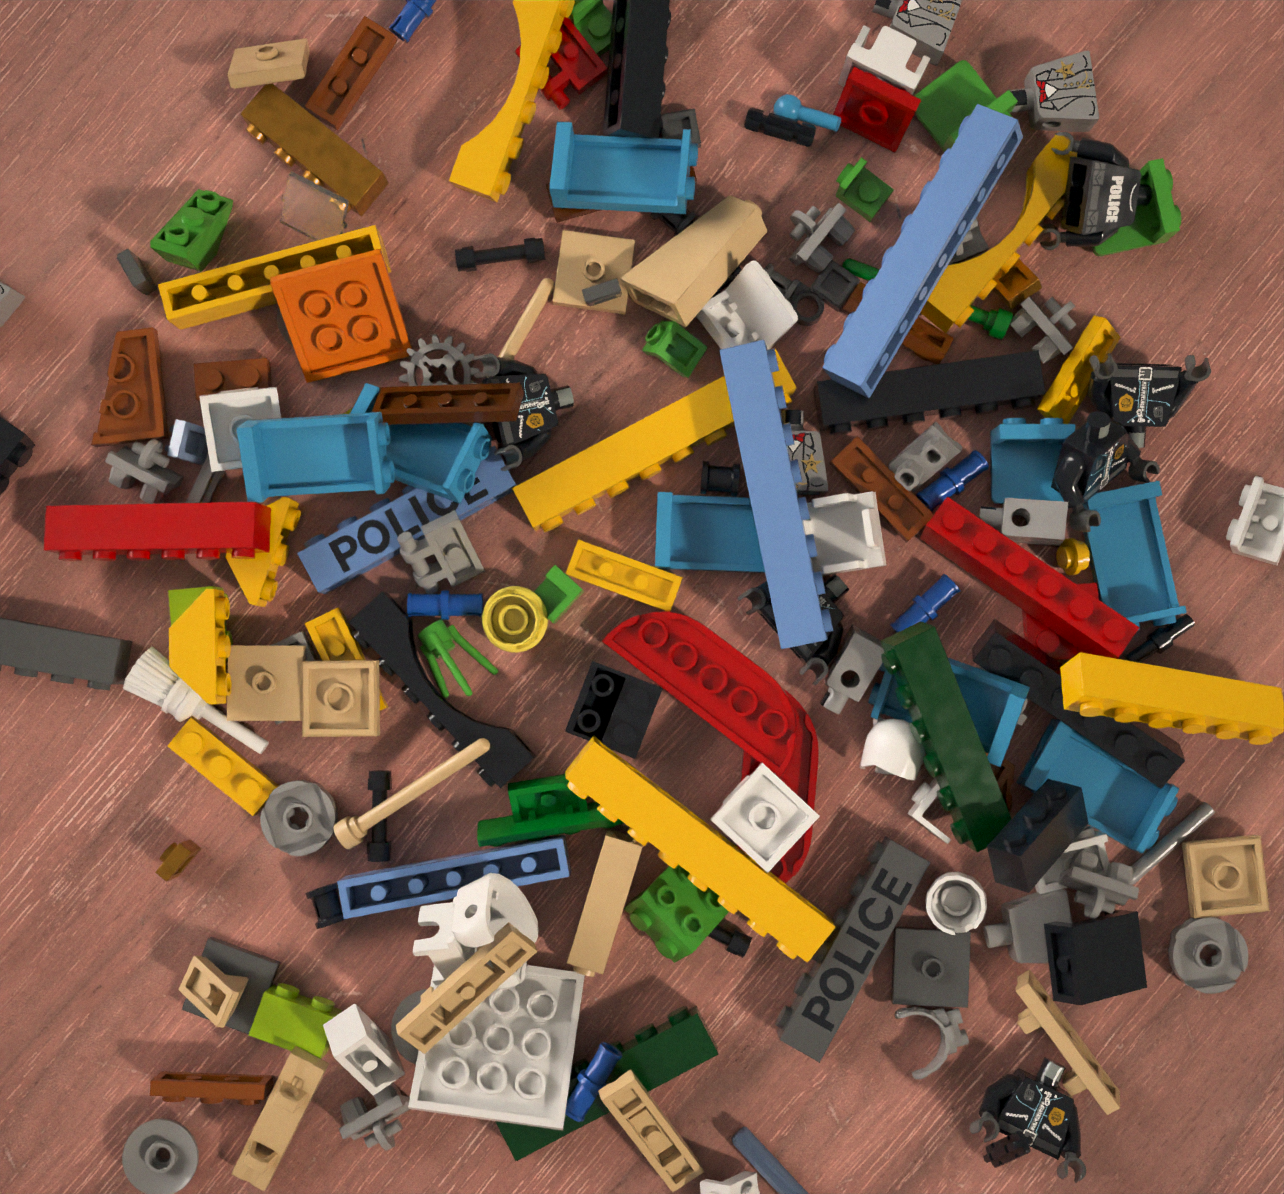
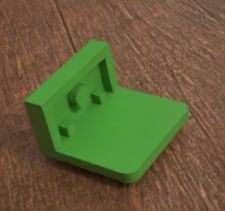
M965 60L956 63L914 95L921 99L915 116L944 152L948 148H952L959 136L958 132L962 121L966 116L972 114L977 104L1012 117L1010 113L1018 102L1010 90L996 98L970 63Z
M1163 158L1148 161L1140 169V184H1148L1152 189L1150 203L1147 206L1136 207L1135 220L1131 225L1120 227L1118 233L1099 246H1092L1093 253L1096 256H1105L1166 243L1180 231L1181 212L1179 207L1174 205L1171 194L1173 178L1170 170L1165 168Z
M679 864L675 869L668 866L646 890L632 898L624 907V910L630 915V920L639 930L645 931L655 942L657 950L674 963L692 954L729 912L717 901L719 898L717 893L709 887L705 892L696 887L687 878L690 873Z

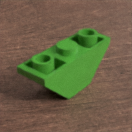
M198 189L150 241V247L167 262L202 272L217 255L233 207V200L219 196L213 191Z

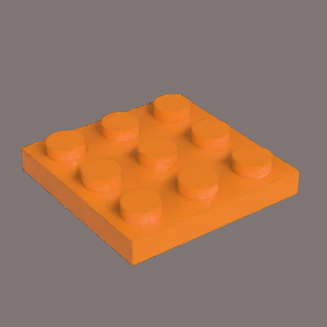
M381 248L270 278L271 287L306 383L410 356L406 350L413 348Z

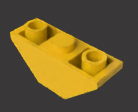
M282 497L267 505V507L271 508L269 553H255V559H235L231 557L232 553H226L225 557L249 604L266 607L267 601L271 602L276 594L278 581L274 579L278 567L285 564L289 554V545H286L290 530L295 531L301 516V511L297 509L299 503L290 498Z
M206 589L169 628V667L208 704H226V696H230L232 689L231 676L229 673H226V658H229L231 653V642L229 636L225 635V620H228L230 616L229 599L224 597V591L218 589Z

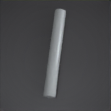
M1203 802L1131 866L1133 868L1132 886L1215 813L1208 803Z

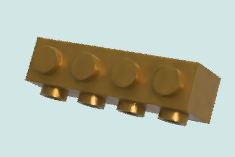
M273 83L265 84L240 114L248 124L246 132L261 145L268 141L276 148L274 154L290 168L294 164L305 171L302 177L317 190L325 187L333 194L330 199L346 213L352 209L359 216H362L389 184L380 169Z

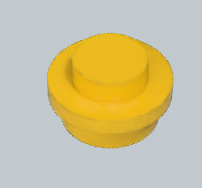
M1067 538L1064 539L1057 549L1056 559L1059 567L1067 575H1077L1081 570L1087 569L1090 554L1087 545L1083 541Z

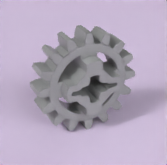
M432 334V344L427 345L423 339H418L420 349L417 352L411 348L406 350L412 357L410 362H400V366L407 369V374L400 376L399 381L409 383V386H418L415 376L417 366L423 370L424 382L421 386L434 385L433 380L435 376L431 373L432 371L427 367V364L440 370L446 366L445 375L453 385L461 384L456 379L455 370L460 361L464 368L463 384H477L472 381V376L480 372L479 368L470 367V363L474 361L475 355L469 354L464 356L463 354L467 345L462 342L456 348L453 347V337L449 335L444 343H440L437 334ZM441 350L448 352L441 359L431 360L426 356L433 351ZM441 381L435 383V385H449Z

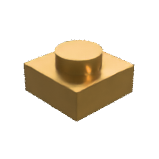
M1020 259L1007 273L1001 270L993 278L998 283L993 291L1010 309H1013L1042 289L1039 278Z
M191 839L179 844L176 842L172 843L160 856L159 860L163 863L155 873L166 882L177 878L201 848Z

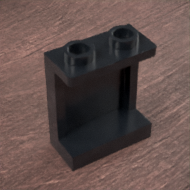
M1114 909L1112 914L1105 912V916H1100L1096 919L1075 923L1051 922L1044 924L1053 1001L1085 1005L1147 988L1138 911Z

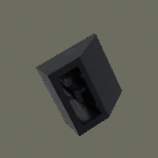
M592 661L565 732L588 741L594 736L611 750L636 759L663 688Z

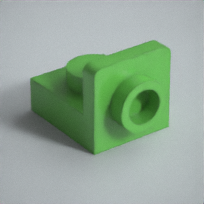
M575 0L570 20L600 57L610 50L612 14L603 4V0Z
M861 157L855 166L848 163L838 176L836 182L840 186L836 197L871 222L892 195L894 189L866 169L865 166L868 161Z
M661 321L655 324L647 333L645 338L647 343L642 351L649 356L657 357L680 376L689 378L708 347L674 321Z

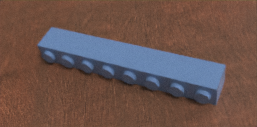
M979 104L976 105L970 116L968 115L964 118L959 128L958 138L952 148H948L942 155L939 170L933 180L928 181L923 187L920 202L913 214H909L905 218L901 227V234L895 245L886 250L882 259V267L876 277L866 284L862 294V301L856 311L851 312L846 318L842 335L837 343L831 345L827 350L822 368L831 380L867 398L871 397L1022 141L1023 135L1018 119Z
M765 340L721 349L719 351L781 649L828 640L827 632L833 631L829 608L822 610L819 595L826 592L821 571L814 572L811 557L818 556L814 535H806L803 520L810 519L806 497L798 498L796 483L802 482L798 459L791 461L788 446L795 444L790 422L783 424L780 409L787 408L783 386L775 387L772 372L779 371L775 349L768 350Z

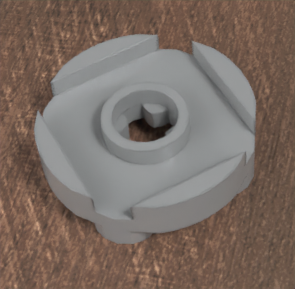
M295 780L282 784L272 791L265 807L262 809L260 822L266 840L273 847L279 848L289 855L304 856L324 847L335 834L333 826L338 821L337 806L331 794L320 783ZM300 807L302 812L307 811L309 819L305 821L306 827L300 828L298 823L292 824L290 821V817L295 815L294 808Z
M1216 917L1190 918L1182 925L1176 926L1170 934L1169 962L1173 972L1182 983L1202 993H1221L1232 988L1237 983L1235 980L1239 977L1241 971L1245 972L1248 965L1247 944L1239 931L1234 929L1229 923ZM1205 945L1217 951V954L1211 957V963L1206 964L1205 960L1199 957Z

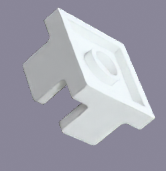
M864 25L846 56L838 84L844 87L853 67H856L864 72L872 73L878 79L899 89H904L913 95L931 58L924 55L915 73L906 69L905 66L916 46V41L888 26L882 27L873 47L867 50L863 47L871 28Z
M252 387L199 396L211 472L242 468L237 427L248 420L281 418L277 387L260 389Z
M871 491L860 494L843 493L811 499L812 502L807 503L810 519L803 520L806 535L813 534L818 556L811 557L814 572L821 571L822 576L887 566L876 492Z
M761 763L750 776L747 775L722 802V807L711 817V821L768 873L820 816L767 766Z

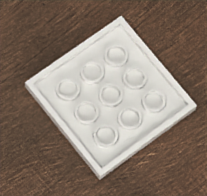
M527 965L526 975L522 983L511 988H497L428 1052L424 1054L418 1050L408 1108L563 1130L585 975L575 971ZM431 979L430 986H432L435 990L440 984L434 985Z

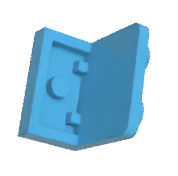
M1025 418L1003 419V424L993 428L990 431L991 500L995 504H1003L1005 498L1064 502L1061 494L1051 488L1062 444L1068 436L1075 432V424H1063L1062 418H1044L1040 420V424H1026Z

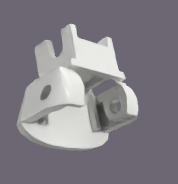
M489 873L459 888L457 897L453 898V902L420 906L418 924L420 926H439L440 929L431 938L415 940L413 954L415 956L428 955L437 968L433 970L432 982L434 985H438L477 951V947L493 942L494 935L508 922L535 943L539 932L538 920L524 894L511 880L500 874ZM489 960L486 964L494 968L491 961ZM527 962L503 982L498 989L511 988L522 983L526 975Z

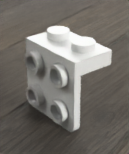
M754 260L746 264L726 290L711 298L696 315L721 349L765 340L767 349L770 350L798 320L797 313L791 303L785 299L771 280L769 274Z

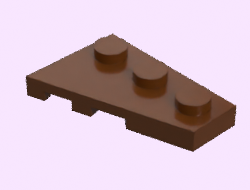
M153 327L118 331L115 335L107 371L109 379L104 399H101L98 413L101 415L97 433L94 432L91 445L102 447L135 443L136 441L144 442L152 439H169L158 331Z

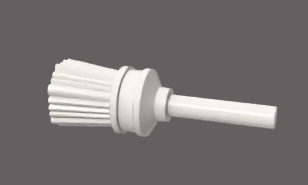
M152 646L141 655L125 678L124 690L162 707L161 710L166 714L170 713L179 722L191 716L198 720L203 717L259 754H262L269 744L267 740L239 722L227 721V715L211 704L206 703L169 667V660Z

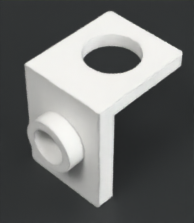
M935 777L930 784L924 782L911 798L915 804L907 814L948 844L951 839L922 817L923 813L936 798L937 790L940 789Z

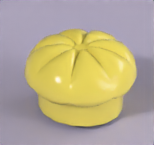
M509 586L496 591L488 599L482 613V626L489 641L499 649L512 653L524 652L536 646L545 635L548 626V613L544 602L535 592L521 586Z

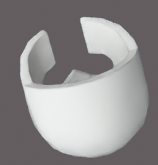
M879 717L877 720L873 718V727L867 735L859 768L865 769V767L876 765V773L897 775L908 780H916L923 763L925 750L922 743L919 744L912 735L909 722L901 719L885 720Z
M946 872L937 877L927 890L925 899L927 913L933 924L943 932L955 935V932H968L973 928L976 929L985 917L987 910L986 893L981 884L972 876L961 872Z

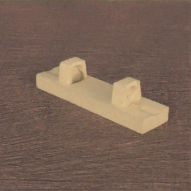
M508 922L494 935L493 942L477 947V951L435 990L430 986L420 996L421 1002L396 1024L398 1036L422 1053L428 1052L537 952L535 943ZM490 960L494 968L486 963Z
M1029 969L1017 977L1016 992L1028 1008L1018 1014L1017 1023L1025 1034L1042 1027L1073 1068L1063 1075V1086L1068 1093L1074 1096L1088 1089L1107 1115L1120 1109L1119 1089L1032 971Z
M297 1046L294 1047L231 1173L232 1175L248 1181L265 1192L329 1063Z
M631 1069L621 1075L616 1081L598 1090L602 1102L672 1192H675L704 1173L698 1158Z

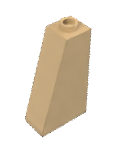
M729 195L621 278L633 302L687 327L767 233V228L761 216V209L750 200L743 201Z
M607 829L567 964L574 965L573 971L585 976L594 977L595 972L604 973L643 845L628 834Z

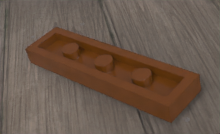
M520 382L380 387L372 412H382L383 423L387 422L388 425L509 422L517 420L524 391Z

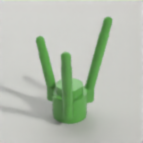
M438 620L417 635L423 644L420 649L428 660L436 683L444 698L449 696V692L436 661V658L441 657L467 696H471L473 693L449 654L455 648L453 640L491 674L496 675L498 673V669L463 638L454 625L447 628L443 620Z

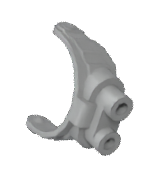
M913 1006L895 1011L896 1019L912 1015L927 1016L935 1021L940 1029L941 1042L936 1056L926 1067L912 1072L913 1077L917 1080L923 1079L938 1070L947 1059V1055L957 1052V1047L969 1044L965 1029L960 1030L958 1024L963 1023L958 1008L945 1012L944 1008L928 1010L923 1007Z

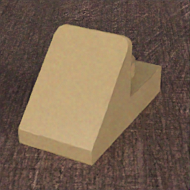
M193 956L178 990L214 1025L224 1028L234 1013L249 979L242 976L225 975L207 957Z

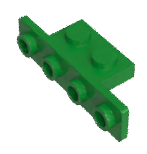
M565 774L508 783V795L513 815L480 820L478 822L477 841L480 847L489 845L497 847L507 842L526 839L534 841L544 836L563 833L571 835L581 830L599 827L608 829L618 824H624V822L620 819H617L615 823L610 821L597 810L600 805L599 803H587V797L584 800L573 793L567 787L570 781L565 778Z

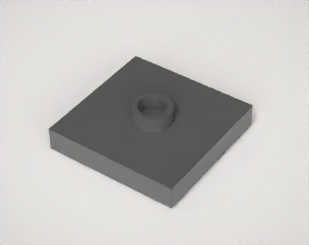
M895 927L893 937L892 1004L968 1008L971 932H955V935L936 928Z
M210 937L206 942L202 957H207L225 975L242 976L249 979L234 1013L225 1025L249 1035L263 994L273 985L281 962ZM187 998L185 999L182 1007L183 1011L208 1019Z

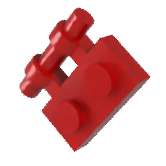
M564 17L560 28L562 39L559 49L555 54L551 53L549 58L561 72L554 77L549 74L544 88L541 89L544 97L548 101L552 100L559 110L565 108L570 103V99L563 92L564 88L571 84L580 95L608 74L606 65L571 20ZM521 45L515 50V54L519 59Z

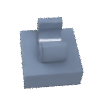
M176 420L175 425L170 426L169 429L173 433L170 445H165V451L168 452L167 456L203 465L208 454L204 427L187 421Z

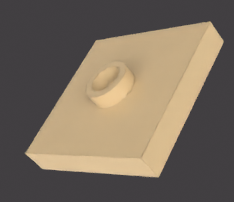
M307 38L235 49L227 75L231 88L236 89L303 79L306 74L310 53Z
M563 230L553 305L626 314L628 291L621 278L632 269L635 240ZM616 278L618 279L622 291L621 297L591 307L587 306L582 293L583 289Z
M231 645V653L228 658V673L231 676L232 689L230 696H227V721H302V661H306V646Z
M379 660L302 661V737L380 736Z
M1260 835L1182 842L1190 917L1196 919L1270 911Z

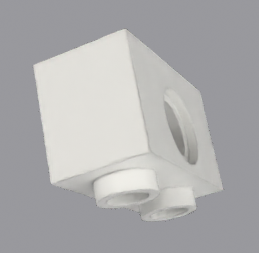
M353 1004L323 1025L333 1057L373 1096L405 1074L393 1041L356 1004Z

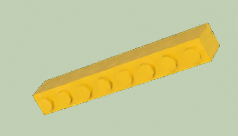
M775 349L779 371L772 372L775 387L783 386L786 405L792 402L790 396L794 394L797 387ZM725 376L513 487L512 489L534 530L537 531L542 528L544 533L564 523L561 517L573 511L580 515L595 507L596 503L594 500L606 493L612 498L629 488L627 482L639 476L643 481L661 472L662 469L659 465L671 459L678 463L694 454L693 447L703 442L710 446L727 436L725 430L735 426Z
M592 736L565 771V778L570 781L567 787L573 793L584 800L589 796L600 805L597 810L610 821L615 823L617 819H620L630 827L627 831L628 834L644 846L650 842L660 851L657 855L660 859L674 869L679 864L690 873L687 878L705 892L709 887L719 895L717 901L732 914L739 910L747 916L749 920L746 923L755 932L763 937L767 933L772 935L779 941L776 946L794 960L798 955L808 963L836 926L829 916L769 871L767 873L742 849L596 737Z

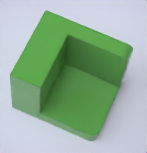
M556 565L545 575L547 578L534 591L544 602L548 613L547 618L553 624L562 617L584 592L581 587Z

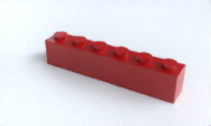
M948 496L922 532L920 537L922 541L1087 654L1118 659L1140 628Z
M257 502L46 506L44 550L59 554V560L82 561V555H93L92 559L115 561L116 555L127 554V559L140 561L150 560L151 554H161V558L167 560H185V554H196L198 559L217 560L220 559V553H232L231 557L235 559H255V553H269L271 508Z

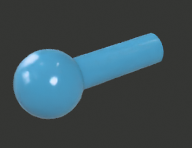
M791 94L782 95L774 104V114L836 132L841 124V117L802 106L801 101Z

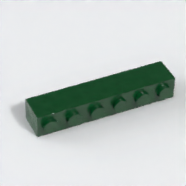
M920 621L881 640L880 642L884 649L881 658L887 671L895 676L899 686L895 689L900 704L904 709H908L912 722L909 723L912 735L919 744L922 743L926 753V756L923 757L925 767L933 778L936 777L940 787L937 790L938 799L943 808L950 812L954 823L950 824L951 831L959 844H965L978 853L987 848L989 843L1012 818L935 626Z
M683 1006L674 1010L667 1016L668 1021L657 1027L651 1023L640 1028L634 1033L635 1038L623 1045L620 1041L612 1043L611 1045L622 1053V1058L617 1062L605 1083L609 1084L616 1081L621 1075L631 1069L647 1092L719 1055L717 1044L697 1006L691 1009ZM586 1058L572 1064L567 1100L579 1082L577 1079L578 1074L581 1070H586L590 1064ZM598 1094L585 1115L583 1122H577L565 1114L563 1130L495 1122L515 1161H518L610 1111Z

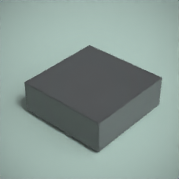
M695 108L661 114L663 120L662 139H682L683 129H691L692 143H698V148H701Z
M129 249L117 254V260L133 287L146 295L157 290L156 285L138 256Z
M831 260L810 288L822 296L824 303L838 312L859 284L860 279Z
M617 278L582 290L585 302L590 307L621 297L622 295Z

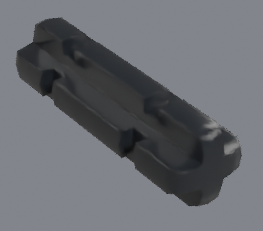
M756 108L748 110L744 123L746 129L758 132L759 129L764 130L763 134L789 142L794 139L797 140L796 144L806 147L812 145L816 133L814 125L802 122V125L796 124L797 120L770 112L769 115H764L763 110Z
M1016 1131L986 1146L987 1154L983 1156L986 1163L991 1162L995 1168L1030 1153L1029 1144L1033 1143L1030 1135L1025 1137L1022 1131Z

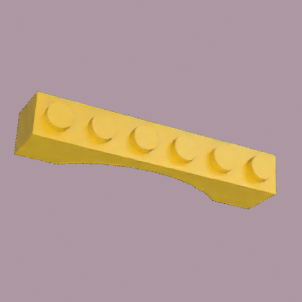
M513 0L521 37L520 63L515 83L506 103L493 121L477 136L461 145L449 178V182L458 189L496 203L499 200L500 194L504 195L507 192L511 180V174L508 173L513 159L517 160L521 154L524 143L523 138H521L525 125H529L534 118L536 94L538 89H543L547 82L549 58L551 53L555 54L559 49L562 39L560 28L564 17L569 18L575 0Z
M1055 135L1027 170L1023 208L1015 228L998 245L982 255L962 263L948 265L920 312L943 332L947 333L954 324L960 328L974 312V309L970 307L977 297L984 300L998 284L993 279L1000 270L1007 273L1021 257L1016 252L1020 246L1025 243L1030 247L1044 230L1039 225L1047 216L1053 220L1063 208L1064 200L1062 197L1066 191L1070 156H1077V152L1070 151L1068 154L1058 155L1051 150V148L1063 151L1068 147L1069 140L1064 136Z

